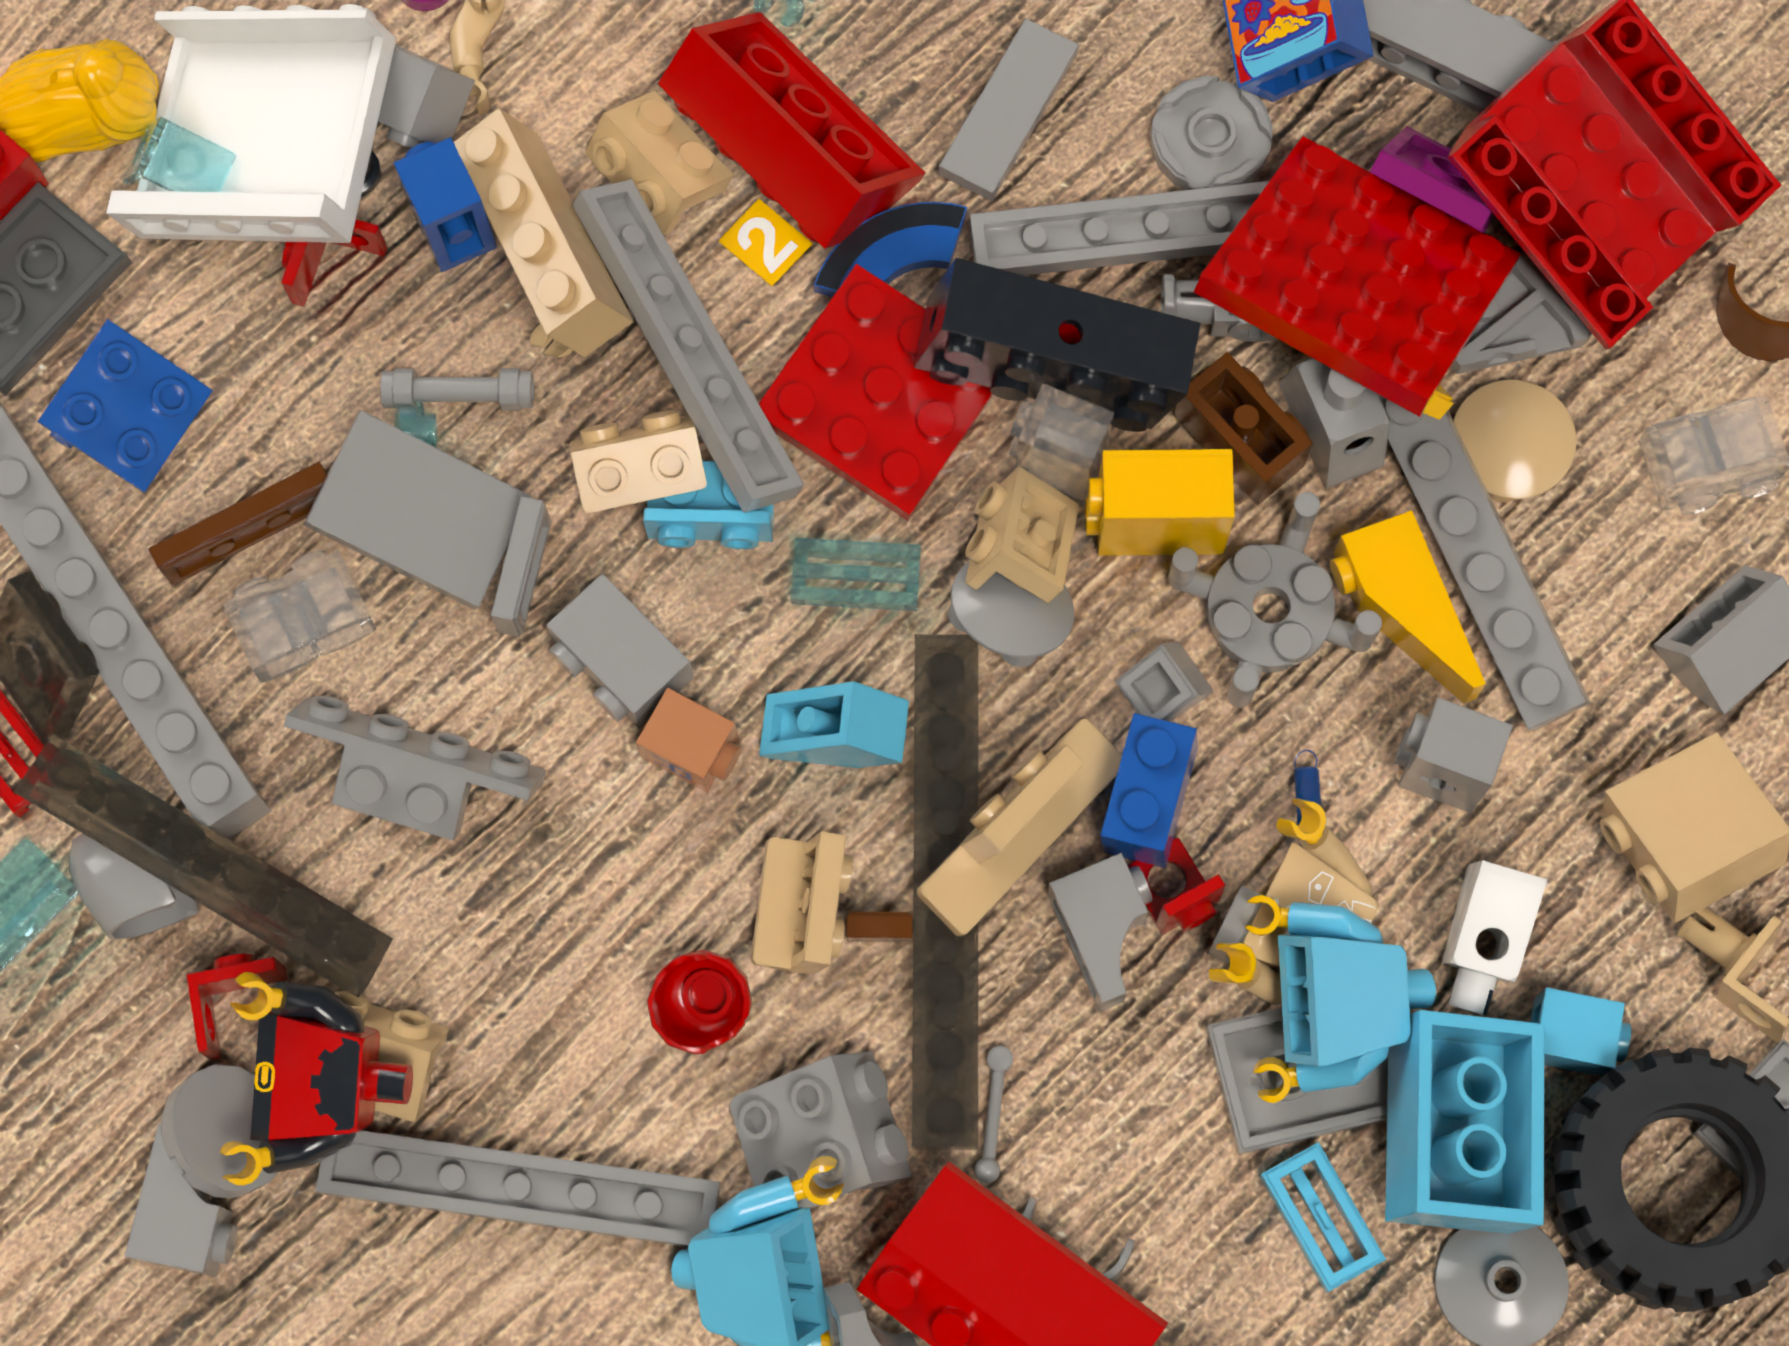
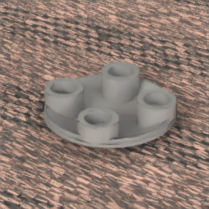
M969 562L957 573L951 588V605L948 610V618L951 624L956 629L966 632L983 647L1001 654L1007 663L1016 667L1030 666L1036 661L1038 656L1048 654L1057 649L1070 634L1074 623V606L1065 585L1063 591L1051 602L1047 603L1026 589L1018 587L998 572H995L977 590L965 584Z

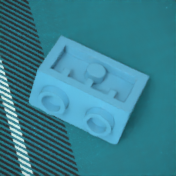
M702 461L707 481L704 489L647 501V508L644 509L643 523L648 539H657V542L662 546L686 548L694 546L695 540L721 541L720 544L727 548L752 549L758 546V542H773L774 504L743 513L715 461Z

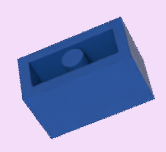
M451 137L438 143L428 141L418 144L410 149L404 158L393 162L411 210L441 273L497 248L482 200Z
M1133 714L1100 835L1103 853L1113 856L1122 853L1125 859L1138 860L1166 869L1198 750L1197 728L1141 714Z

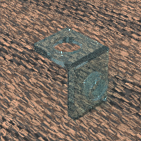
M160 116L147 126L123 182L133 185L143 178L168 191L221 192L236 154Z

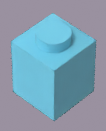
M1547 987L1534 997L1530 1022L1545 1024L1544 1065L1602 1077L1615 1068L1616 1061L1624 1062L1631 1039V1024L1622 1022L1625 1003Z

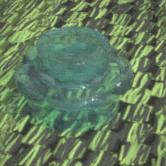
M415 401V407H396L394 427L436 448V415L424 413V406L420 401Z

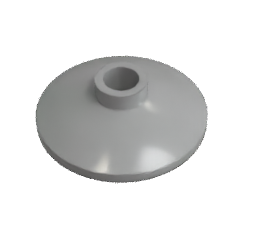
M1538 1227L1511 1234L1459 1229L1444 1245L1435 1268L1436 1298L1443 1315L1453 1329L1462 1337L1478 1346H1530L1544 1338L1556 1326L1567 1304L1569 1280L1564 1259L1554 1242ZM1501 1268L1511 1270L1517 1278V1287L1511 1294L1502 1293L1495 1285V1274Z

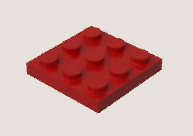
M856 264L758 404L776 435L908 521L993 394L990 392V387L971 382L963 385L944 384L932 379L930 372L914 368L926 309Z

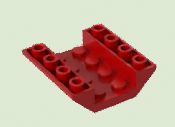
M1633 0L1613 1L1549 49L1466 126L1447 156L1604 349L1612 348L1654 308L1647 298L1716 232L1740 226L1782 186Z

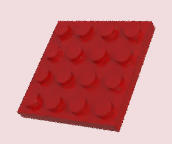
M1302 136L1201 273L1194 293L1420 417L1513 271L1521 253L1337 155L1331 149Z

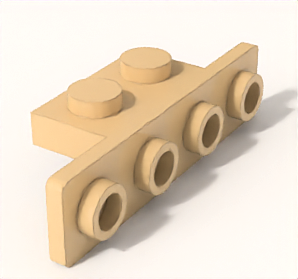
M1088 719L1078 721L1046 755L1039 750L1016 770L1012 778L1017 782V785L1004 799L999 794L994 795L972 816L970 822L976 828L918 887V897L956 936L967 934L1118 773L1122 754Z

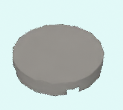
M1201 76L1181 82L1163 97L1152 121L1150 147L1157 167L1174 185L1184 190L1246 184L1259 176L1270 154L1273 125L1266 106L1260 98L1238 88L1236 81L1232 84L1227 81H1219L1220 77Z
M212 1065L191 1074L167 1097L161 1117L163 1146L170 1161L176 1158L179 1166L185 1171L181 1176L193 1188L213 1197H242L268 1184L278 1173L268 1174L262 1169L258 1178L245 1186L235 1185L222 1178L226 1174L240 1173L245 1168L247 1162L244 1152L234 1155L220 1154V1149L225 1143L240 1141L257 1149L262 1142L250 1140L255 1074L238 1066Z

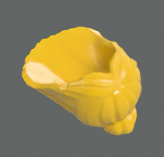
M103 39L93 44L39 49L12 62L7 71L0 77V130L27 151L35 162H43L56 156L77 152L103 151L109 147L124 144L144 136L152 129L157 116L155 99L159 93V80L146 61L123 42Z

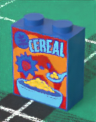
M1223 0L1238 88L1268 101H1277L1374 57L1363 0Z

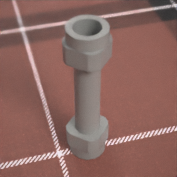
M395 368L394 371H382L381 375L383 408H396L397 411H415L417 402H499L502 411H521V408H533L535 386L533 371H520L519 368H501L499 377H417L414 368Z

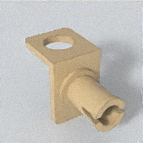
M1708 906L1695 912L1693 918L1689 916L1680 928L1677 936L1687 940L1726 968L1723 973L1725 977L1721 981L1716 999L1769 1038L1779 1043L1786 1035L1789 1027V1018L1741 983L1776 940L1783 921L1773 916L1758 935L1753 933L1748 937L1710 910Z

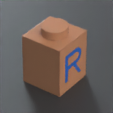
M668 687L636 741L641 758L707 793L716 777L722 781L728 778L742 751V747L736 744L738 733L734 722Z

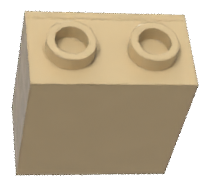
M1718 732L1605 791L1603 819L1600 820V827L1606 841L1617 854L1624 853L1636 870L1637 881L1645 896L1655 905L1660 903L1674 924L1787 863L1789 826Z

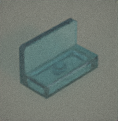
M28 839L22 840L0 862V973L78 895L74 882Z

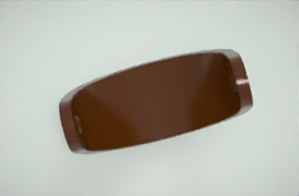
M1729 262L1720 283L1716 303L1717 320L1723 335L1733 347L1751 358L1763 361H1777L1789 358V322L1772 320L1762 316L1743 302L1734 284L1736 264Z

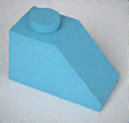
M855 681L767 694L759 756L768 759L851 768L902 763L909 700Z

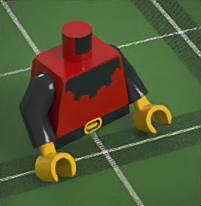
M251 972L242 973L236 978L237 983L243 987L259 988V994L252 1003L242 1005L232 1002L230 1006L242 1018L247 1020L259 1019L250 1140L262 1142L257 1149L240 1141L225 1143L220 1149V1154L234 1155L244 1152L247 1162L245 1168L240 1173L223 1175V1179L235 1185L245 1186L256 1180L262 1169L270 1174L314 1165L350 1146L356 1136V1132L373 1123L375 1102L408 1104L413 1087L412 1065L378 1062L380 1047L379 1031L375 1028L364 1026L361 1013L329 988L277 982L270 988L257 974Z

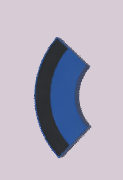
M919 202L888 209L869 218L840 244H837L828 255L814 283V292L833 297L856 264L888 285L899 276L916 269L932 267L948 269L952 264L964 226L967 207L952 203Z

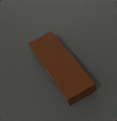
M319 461L149 547L148 550L158 569L171 585H176L306 519L327 477V473Z

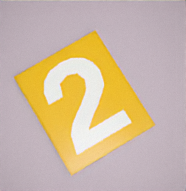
M760 199L718 240L719 243L771 286L813 244Z

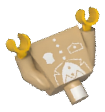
M1294 798L1292 802L1299 807L1302 814L1300 824L1297 826L1291 820L1279 818L1276 828L1279 833L1285 836L1300 839L1301 846L1292 842L1266 896L1272 898L1279 907L1290 908L1292 902L1343 906L1371 923L1380 904L1372 898L1370 882L1349 849L1325 825L1326 816L1322 807L1312 801ZM1262 903L1251 926L1257 928L1269 926L1274 919L1272 907ZM1278 927L1271 934L1263 936L1248 931L1243 943H1218L1216 949L1227 953L1230 959V967L1228 970L1210 969L1208 973L1209 978L1213 982L1236 983L1239 988L1270 1004H1282L1278 935H1290L1288 928Z

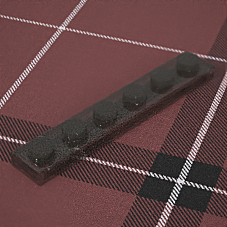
M52 734L14 792L358 998L368 987L393 940L390 936Z

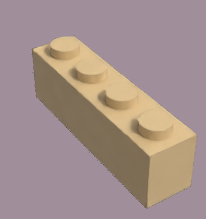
M498 108L454 141L455 147L482 200L485 212L546 335L586 357L632 324L633 320L596 247L574 210L573 202L538 134Z

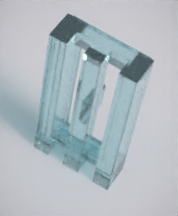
M795 538L793 584L791 588L792 604L917 611L921 545ZM808 558L907 563V568L807 563ZM806 578L906 584V592L806 587Z

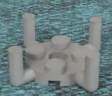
M1304 492L1296 497L1279 545L1252 544L1244 546L1223 564L1216 576L1196 570L1198 556L1191 548H1180L1173 555L1168 574L1169 584L1176 590L1207 600L1206 616L1209 627H1211L1223 652L1228 658L1237 663L1227 694L1229 702L1235 707L1242 708L1251 703L1262 672L1275 673L1287 670L1288 667L1300 664L1305 660L1307 661L1320 650L1325 641L1356 652H1365L1371 648L1381 629V617L1374 611L1367 610L1361 612L1354 624L1334 617L1335 599L1330 575L1310 557L1303 554L1320 508V501L1313 493ZM1263 594L1277 595L1286 603L1288 616L1278 623H1266L1260 620L1254 613L1253 601Z

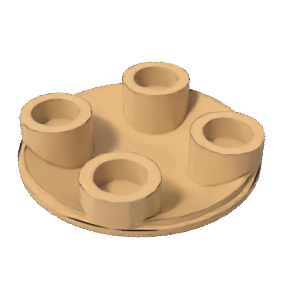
M1500 380L1486 384L1465 399L1454 417V424L1491 499L1498 503H1508L1515 499H1527L1549 491L1563 479L1574 460L1577 445L1576 431L1569 412L1555 395L1534 383L1522 380Z

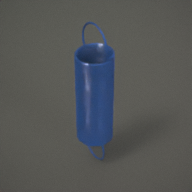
M1311 750L1300 751L1294 762L1295 798L1312 801L1321 806L1319 769L1316 768L1317 757ZM1304 751L1313 753L1316 758V766L1296 768L1298 755ZM1296 806L1298 826L1301 822L1302 814L1299 807Z

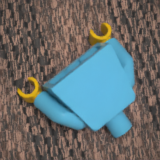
M1264 895L1252 897L1247 903L1268 904L1274 911V919L1266 928L1244 925L1246 929L1253 934L1263 936L1271 934L1278 927L1288 928L1290 934L1278 935L1285 1062L1297 1064L1296 1067L1289 1068L1283 1060L1276 1057H1266L1259 1060L1254 1066L1253 1073L1273 1070L1278 1072L1284 1080L1278 1088L1259 1090V1098L1269 1103H1276L1288 1095L1291 1087H1300L1302 1092H1311L1357 1085L1387 1058L1389 1047L1404 1043L1409 1039L1411 1035L1410 1010L1429 1008L1433 1005L1436 998V986L1432 974L1427 969L1407 970V957L1403 946L1384 944L1378 927L1343 906L1292 902L1290 908L1279 907L1270 897Z
M822 1156L813 1160L808 1166L804 1178L790 1182L789 1177L784 1176L739 1192L711 1214L709 1228L691 1238L688 1249L680 1250L676 1254L671 1268L673 1282L678 1288L696 1291L701 1323L709 1332L731 1338L739 1346H831L823 1281L810 1208H798L797 1201L808 1198L812 1203L818 1205H829L836 1201L842 1192L844 1183L825 1189L818 1186L813 1178V1175L817 1173L827 1172L835 1168L837 1164L835 1158Z

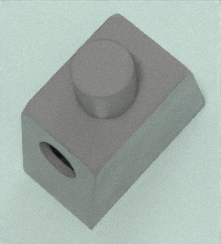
M1313 358L1295 365L1280 381L1279 385L1292 415L1303 425L1309 439L1313 442L1310 456L1325 489L1383 468L1390 423L1379 395ZM1355 440L1358 441L1359 447L1345 450L1350 443Z

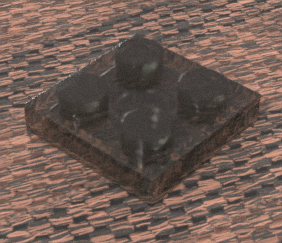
M28 571L9 578L0 597V680L47 747L68 738L100 671L97 668L94 654L89 646L77 639L63 619L60 606L55 597L50 592L44 591L32 572Z

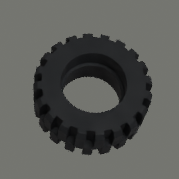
M1690 1047L1681 1053H1671L1669 1048L1648 1052L1639 1059L1633 1061L1629 1059L1597 1080L1584 1091V1094L1576 1103L1570 1106L1562 1119V1131L1559 1137L1553 1140L1549 1160L1554 1162L1553 1176L1547 1179L1548 1199H1556L1559 1216L1553 1219L1560 1236L1568 1234L1577 1249L1572 1254L1574 1259L1584 1271L1592 1268L1602 1277L1600 1285L1615 1295L1625 1293L1636 1298L1637 1305L1654 1310L1663 1307L1674 1309L1675 1312H1695L1702 1309L1719 1307L1733 1303V1301L1752 1296L1769 1286L1768 1281L1775 1275L1785 1273L1789 1268V1108L1785 1109L1775 1097L1781 1088L1770 1078L1764 1075L1756 1080L1745 1073L1748 1063L1730 1055L1722 1060L1713 1059L1709 1050ZM1666 1118H1686L1701 1125L1706 1124L1715 1129L1736 1153L1743 1174L1740 1177V1204L1734 1220L1716 1237L1694 1244L1670 1242L1657 1236L1645 1227L1632 1211L1622 1186V1157L1632 1138L1642 1128L1652 1122Z

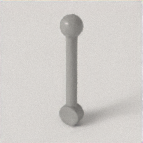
M1003 1046L992 1048L987 1056V1066L992 1071L984 1146L982 1159L978 1160L974 1168L977 1179L984 1183H992L1000 1175V1166L995 1157L1005 1073L1008 1072L1013 1063L1011 1051Z

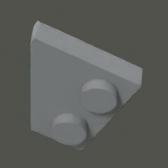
M1520 255L1513 271L1451 368L1456 374L1581 348L1589 341L1592 333Z

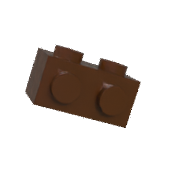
M1228 352L1190 382L1188 394L1176 406L1174 416L1205 449H1232L1233 479L1257 505L1273 494L1306 464L1313 442L1309 439L1303 425L1292 414L1284 412L1266 393L1265 387L1259 378L1247 367H1241Z

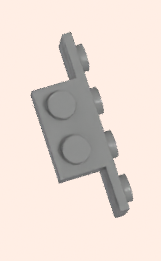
M314 696L307 698L286 714L284 727L344 745L332 804L452 841L461 832L471 784L528 801L543 784L546 770L530 765V760L519 753L511 751H495L490 753L470 747L469 741L462 736L446 732H437L430 735L410 729L409 723L397 716L375 714L371 717L348 710L349 705L346 702L334 697Z

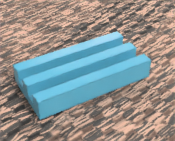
M1319 1142L1259 1176L1325 1293L1386 1260ZM1310 1162L1365 1255L1357 1261L1352 1257L1301 1168ZM1289 1175L1340 1264L1341 1270L1333 1273L1280 1179Z

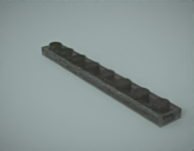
M915 634L912 1150H978V923L967 934L956 936L917 895L918 887L976 828L970 822V819L978 811V643L969 635Z

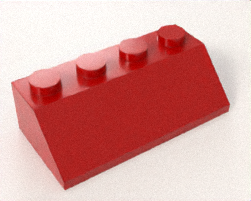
M761 12L692 28L658 82V85L674 100L677 110L687 118L695 120L715 140L717 149L727 158L736 161L756 181L760 192L772 201L778 202L798 222L801 232L810 240L819 243L824 249L840 244L864 221L890 209L914 188L926 174Z
M949 1161L890 1238L856 1289L931 1346H1153L1168 1325L1166 1320Z

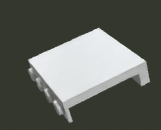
M352 4L342 5L339 10H314L302 5H290L286 10H261L252 6L242 5L235 7L234 11H210L202 7L187 6L182 11L156 12L154 20L174 37L157 106V116L152 127L137 191H112L106 214L140 239L350 243L397 38L376 19V15L371 10Z

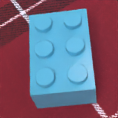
M1418 1010L1411 1013V1035L1409 1039L1404 1043L1389 1047L1385 1222L1506 1234L1544 1225L1545 1024Z

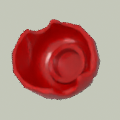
M698 950L676 957L661 969L653 983L647 999L651 1026L668 1046L691 1054H704L732 1040L743 1029L745 1020L750 1014L752 997L748 977L730 957L708 950Z

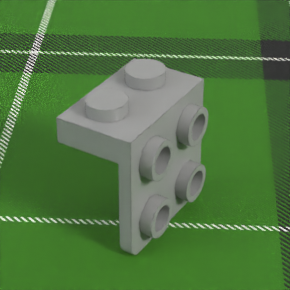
M873 1052L830 1055L733 1097L730 1103V1110L754 1186L784 1176H788L790 1182L804 1178L811 1162L822 1156L835 1158L837 1164L835 1168L827 1172L813 1175L814 1181L818 1186L825 1189L844 1183L839 1197L857 1190L893 1185L913 1177L907 1161V1142L901 1130L896 1126L887 1098V1080L882 1069L876 1064ZM808 1198L797 1201L798 1208L812 1209L819 1206L812 1203Z

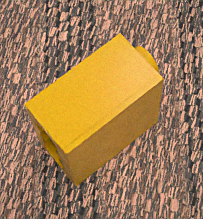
M1232 449L1103 450L1098 478H1089L1088 498L1085 500L1086 535H1097L1098 556L1174 555L1178 549L1183 547L1193 549L1197 555H1223L1235 518Z

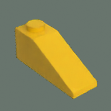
M1411 510L1341 535L1334 551L1335 558L1330 560L1332 576L1342 595L1350 593L1359 613L1367 610L1376 612L1382 620L1380 631L1463 704L1476 700L1486 683L1413 511Z

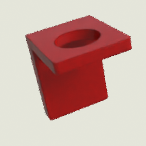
M357 219L355 220L353 232L362 237L352 235L350 243H334L380 256H385L387 245L379 226ZM286 242L282 256V267L285 272L281 283L292 304L305 307L326 242Z
M1179 838L1173 839L1167 863H1172L1183 871L1186 879L1185 889L1176 897L1162 898L1156 895L1150 888L1153 901L1145 904L1161 935L1178 926L1181 927L1183 932H1187L1211 919L1217 913L1214 906L1218 904L1226 886L1219 874L1207 881L1204 880ZM1138 860L1127 865L1129 869L1139 866L1147 883L1149 872L1155 867L1152 864Z
M252 954L228 955L214 960L215 969L186 974L199 1053L210 1060L221 1058L212 995L247 989L248 987H243L236 981V978L245 972L257 974L266 984L288 980L286 967L275 957L254 961Z

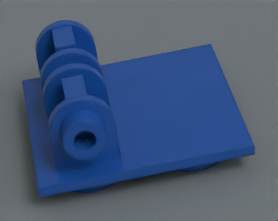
M107 319L37 422L50 430V436L61 445L69 449L74 446L145 493L213 390Z

